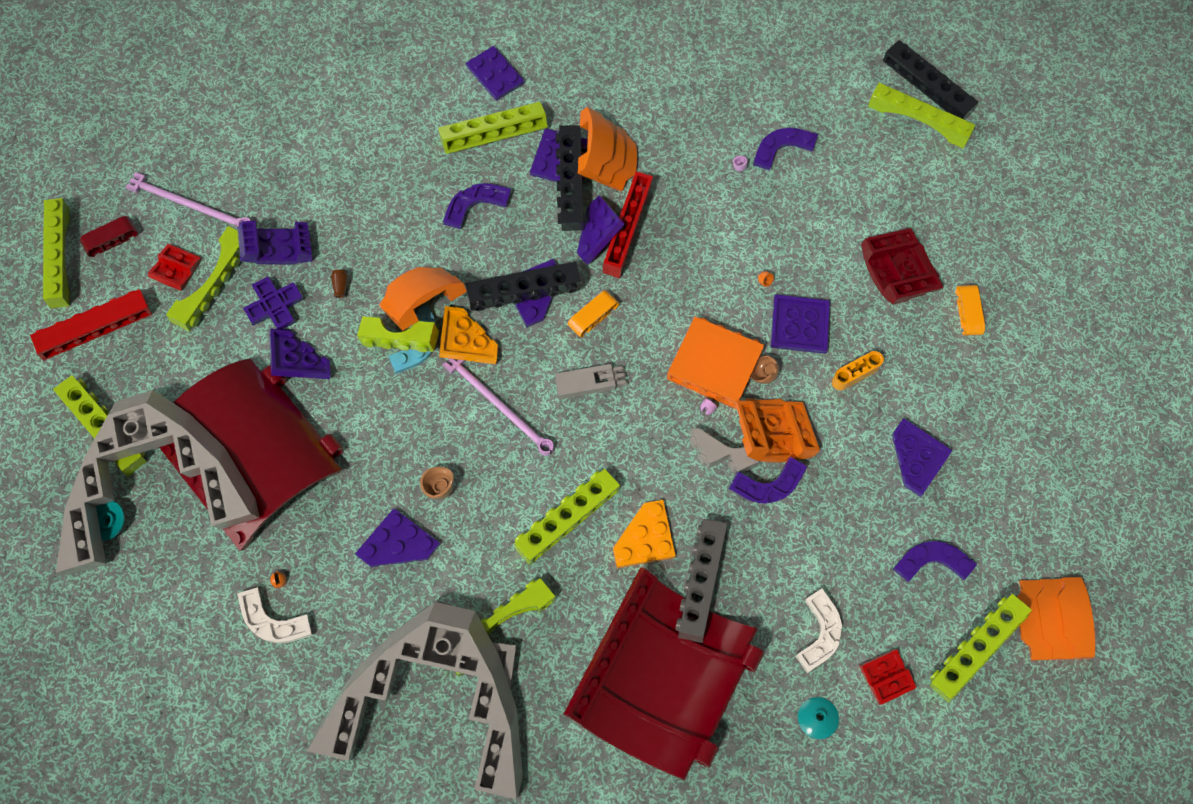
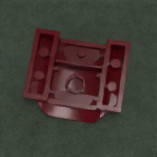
M911 228L868 237L862 242V253L869 274L880 293L892 305L944 288L939 280V274L925 252L924 246L919 243Z

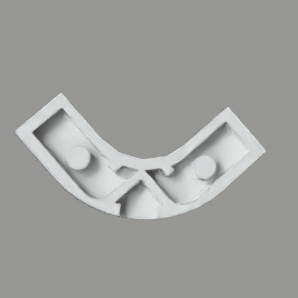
M258 588L237 593L241 613L246 625L261 639L272 643H289L313 636L308 615L285 621H276L266 615Z
M823 589L805 599L806 604L816 616L820 625L818 639L796 655L806 673H809L828 660L840 643L841 619L837 609Z

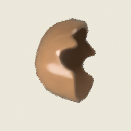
M769 355L761 356L750 376L751 379L760 384L773 382L779 373L777 360Z

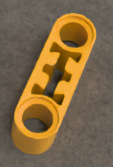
M957 286L955 293L958 295L957 305L961 328L964 329L962 334L964 336L983 335L985 323L978 286Z
M604 290L572 316L567 325L582 338L584 337L583 334L590 332L609 316L613 309L616 310L619 302L607 290Z
M877 351L869 352L838 369L832 379L833 387L837 390H845L876 373L884 361L882 354ZM870 360L876 362L877 365L871 364ZM838 377L844 378L845 382L840 381Z

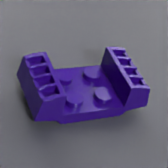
M242 221L237 228L241 262H253L264 265H292L312 262L309 228L306 222L295 221L293 229L256 228V221Z

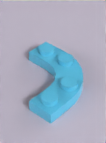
M428 304L414 309L419 321L434 322L436 325ZM402 350L389 355V359L395 374L420 365L429 358L432 352L427 351L423 353L417 350Z

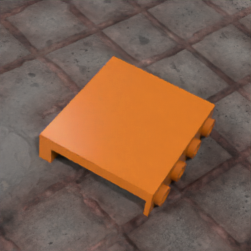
M695 316L670 366L667 380L737 409L735 402L740 401L755 365L762 354L764 345L756 339L746 338L739 332L729 331L722 325H715L705 318Z

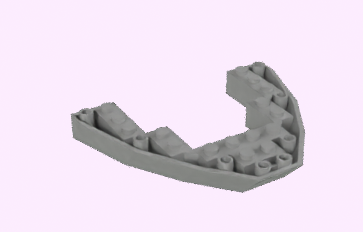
M154 390L118 400L114 403L84 457L66 504L56 573L72 575L106 564L96 506L115 501L108 466L109 462L174 443L180 473L190 478L201 475L211 526L218 529L228 528L260 518L256 498L225 447L189 413Z
M434 602L395 630L353 671L318 727L307 749L308 752L347 761L353 760L368 698L371 697L384 701L390 700L399 660L401 659L479 677L469 720L489 724V729L474 790L518 799L523 778L517 707L500 657L475 611Z

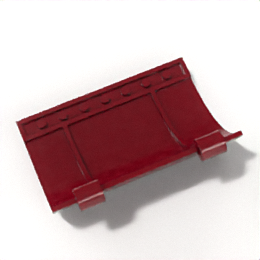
M251 358L231 363L214 371L191 386L173 402L189 413L225 447L256 498L260 518L223 529L239 551L245 550L254 539V534L285 503L313 484L340 473L342 469L334 459L344 451L343 446L333 434H327L322 438L281 389V386L286 383L287 379L284 376H272L271 365L261 372ZM174 443L159 447L208 510L201 475L190 478L180 473Z
M640 567L563 715L615 748L660 771L685 781L694 761L704 767H711L719 747L711 743L710 740L744 670L755 673L764 656V652L750 645L757 631L755 627L729 620L710 611L702 643L678 638L679 631L675 629L678 618L682 619L683 611H680L682 599L685 598L658 581V578L646 568ZM690 614L688 619L696 621L698 617L695 614Z

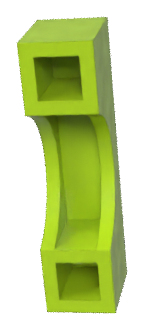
M362 316L357 337L363 346L369 348L376 346L384 349L397 348L403 351L417 350L424 353L427 351L434 352L439 331L434 322L418 321L409 329L394 333L386 330L381 318Z

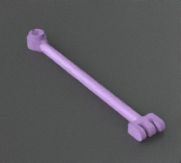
M137 172L134 173V178H131L129 181L134 186L126 185V189L138 193L140 189L146 190L235 225L237 228L242 221H251L247 217L241 219L232 217L145 183L146 177Z
M448 359L452 366L447 362L442 364L451 374L457 370L536 443L541 455L548 456L550 452L553 453V442L549 439H543L463 367L462 365L465 363V360L455 361L454 359ZM548 446L550 449L549 451H544L542 448Z

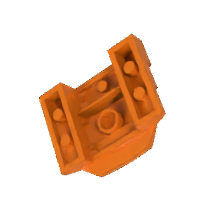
M586 107L580 111V127L588 130L587 152L578 158V174L617 191H623L626 180L633 177L636 172V144L624 129L603 118L601 113Z
M417 267L402 274L388 285L385 297L379 306L403 331L419 321L413 310L414 308L439 293H443L450 301H453L467 291L463 282L456 276L446 272L443 268Z
M747 398L745 401L735 402L740 417L739 423L744 435L742 441L747 457L762 462L779 463L786 462L789 457L797 461L811 458L820 451L803 402Z
M1082 577L1020 580L1021 592L1017 595V598L1032 609L1030 615L1019 626L1020 639L1029 646L1030 659L1072 660L1094 658V620L1090 599Z

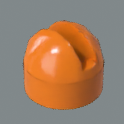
M762 271L758 275V282L764 287H769L773 283L774 275L770 272Z
M276 571L270 576V583L275 588H282L287 583V577L283 572ZM276 575L279 576V584L276 583Z

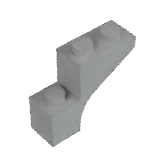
M699 428L691 430L689 442L692 448L697 449L699 461L702 465H706L707 469L726 460H729L727 462L729 469L732 472L735 471V473L740 472L743 474L758 467L760 461L747 457L745 447L730 448Z

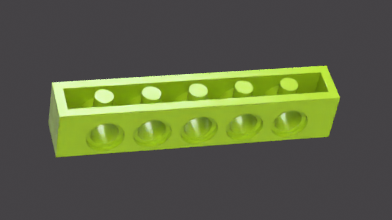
M539 101L438 127L444 152L448 154L548 127L546 113Z
M71 375L53 388V390L95 439L101 429L98 426L106 420L109 411L104 405L99 407L97 404L99 399L92 391L89 394L85 389L88 386L81 378L76 380ZM93 409L91 413L87 414L88 410ZM142 452L115 460L114 462L128 477L147 461L143 458L146 454Z
M603 469L601 472H595L590 477L591 480L588 483L579 485L571 497L569 495L560 502V506L556 509H550L545 514L546 517L543 520L534 522L530 527L531 530L526 534L524 532L515 539L514 548L529 565L533 564L620 491L619 483L606 469ZM599 488L601 492L594 494L591 492V489ZM584 500L587 504L585 506H578L576 502ZM568 512L572 516L569 519H564L561 514ZM552 524L556 526V530L551 532L546 527ZM539 537L542 541L539 544H533L531 539Z
M1013 594L1009 598L1004 596L997 604L998 610L995 613L991 611L984 618L986 623L982 627L978 625L970 635L973 637L968 642L964 640L957 648L959 652L955 657L950 655L944 662V669L941 672L937 670L930 677L932 680L930 687L948 703L957 696L1030 615L1032 609ZM1008 614L1011 617V621L1006 622L1002 620L1000 615ZM987 629H995L998 632V635H989ZM974 644H983L985 650H976L974 648ZM963 657L968 658L971 661V665H962L960 659ZM953 672L957 675L958 679L951 681L947 678L946 674Z

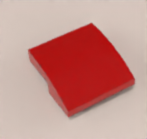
M167 244L158 254V261L149 270L148 277L182 291L199 265L201 257Z
M897 649L890 650L859 665L879 705L916 689L909 669L905 668Z

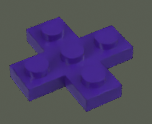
M269 276L252 284L259 300L243 308L252 325L269 317L276 329H284L295 323L287 308L302 301L303 297L294 282L279 290H276Z

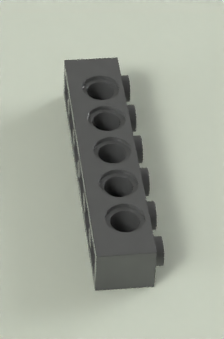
M704 519L703 524L698 525L696 536L700 537L699 543H694L692 555H696L695 561H690L688 573L691 574L690 581L686 580L684 592H687L686 600L682 599L680 611H683L682 619L678 618L675 629L679 631L678 638L703 642L727 523ZM712 540L714 544L707 545L704 543V541ZM707 558L710 560V563L704 564L700 559ZM702 576L706 581L700 583L696 578ZM694 595H699L702 598V600L696 602L692 599V597ZM695 614L698 619L691 621L688 619V616Z

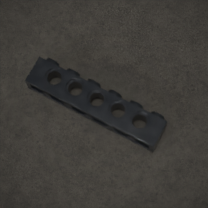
M898 40L886 51L882 61L943 110L964 120L974 112L979 102L937 70L934 65L909 48L907 44Z
M580 125L559 126V133H556V144H559V148H556V159H560V164H556V174L560 175V181H557V192H561V197H557V208H561V213H557L558 224H561L562 231H583L582 175L578 174V158L581 156ZM567 209H573L574 211L568 212V211H566V210H567Z
M576 262L466 283L471 311H483L489 307L499 308L505 304H519L525 300H538L546 296L555 297L561 293H574L581 289V280ZM562 279L564 282H557V280ZM539 283H545L546 285H545V286H540V285H538V284H539ZM522 286L528 287L525 290L520 289ZM503 290L510 291L508 293H502ZM486 293L491 294L489 297H484L483 295Z

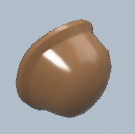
M445 467L430 468L422 474L420 487L429 498L445 499L453 491L454 475Z

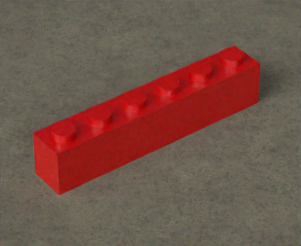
M635 172L620 214V218L625 224L611 239L603 262V274L617 278L621 277L652 187L653 176Z
M133 290L124 296L113 298L105 304L94 306L88 311L75 314L69 319L58 321L50 327L39 329L31 334L30 337L37 354L45 361L151 316L152 312L141 290Z

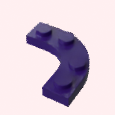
M791 127L775 130L761 141L753 166L770 170L776 152L782 147L795 146L813 151L818 134Z
M479 183L471 185L472 187L463 191L460 190L449 203L443 219V225L461 229L466 213L475 204L490 203L506 208L511 195V189L494 184Z
M789 457L778 477L774 481L765 484L756 482L746 475L737 472L728 489L751 502L773 503L784 499L793 492L807 466Z
M930 541L918 544L910 549L893 570L909 582L925 564L936 562L947 566L961 579L965 580L977 564L958 548L950 544Z

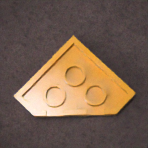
M445 306L439 357L496 364L498 344L485 334L486 331L468 316L464 308Z
M663 500L644 503L613 547L616 568L675 558Z

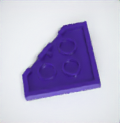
M600 195L587 208L583 231L581 232L577 254L588 265L625 224Z
M551 259L525 271L556 266V263ZM539 283L538 285H540V286H545L546 284H545V283ZM526 286L520 287V289H522V290H525V289L528 288V287H526ZM546 296L538 300L530 299L514 304L526 328L544 321L553 297Z
M270 328L269 342L272 376L330 379L329 359L325 356H319L315 353L313 347L305 341H299L290 330Z
M903 418L892 434L904 486L921 497L952 450Z
M393 508L355 555L370 567L425 561L432 556L440 546V543Z

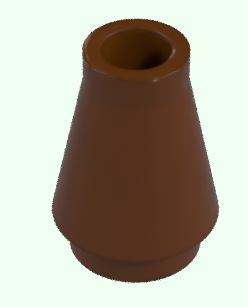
M333 270L330 278L334 297L344 298L349 275H347L346 270Z

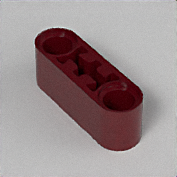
M122 216L82 235L80 242L87 255L95 257L98 253L101 254L130 240L129 238L133 236L136 237L138 231L129 216Z

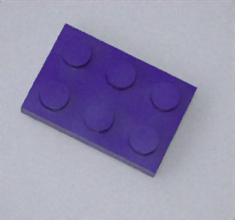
M494 46L466 62V67L496 101L524 84L522 77Z

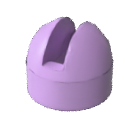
M744 156L735 157L733 160L734 169L739 172L746 170L748 165L747 158Z
M705 398L700 405L701 412L706 409L705 415H710L717 409V406Z

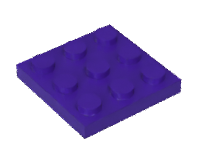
M544 129L530 170L531 176L554 182L560 181V175L556 174V164H560V159H556V148H559V144H556V133H559L558 131ZM581 138L582 156L587 152L588 139Z
M775 294L773 298L770 348L826 354L828 348L830 301Z

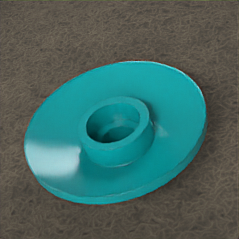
M113 501L96 506L102 541L110 540L117 536L123 528L125 522L124 510L118 503Z
M813 697L806 700L799 708L798 723L802 731L809 737L825 739L833 735L837 730L839 714L836 707L829 700ZM818 713L822 714V721H819L816 718V715Z

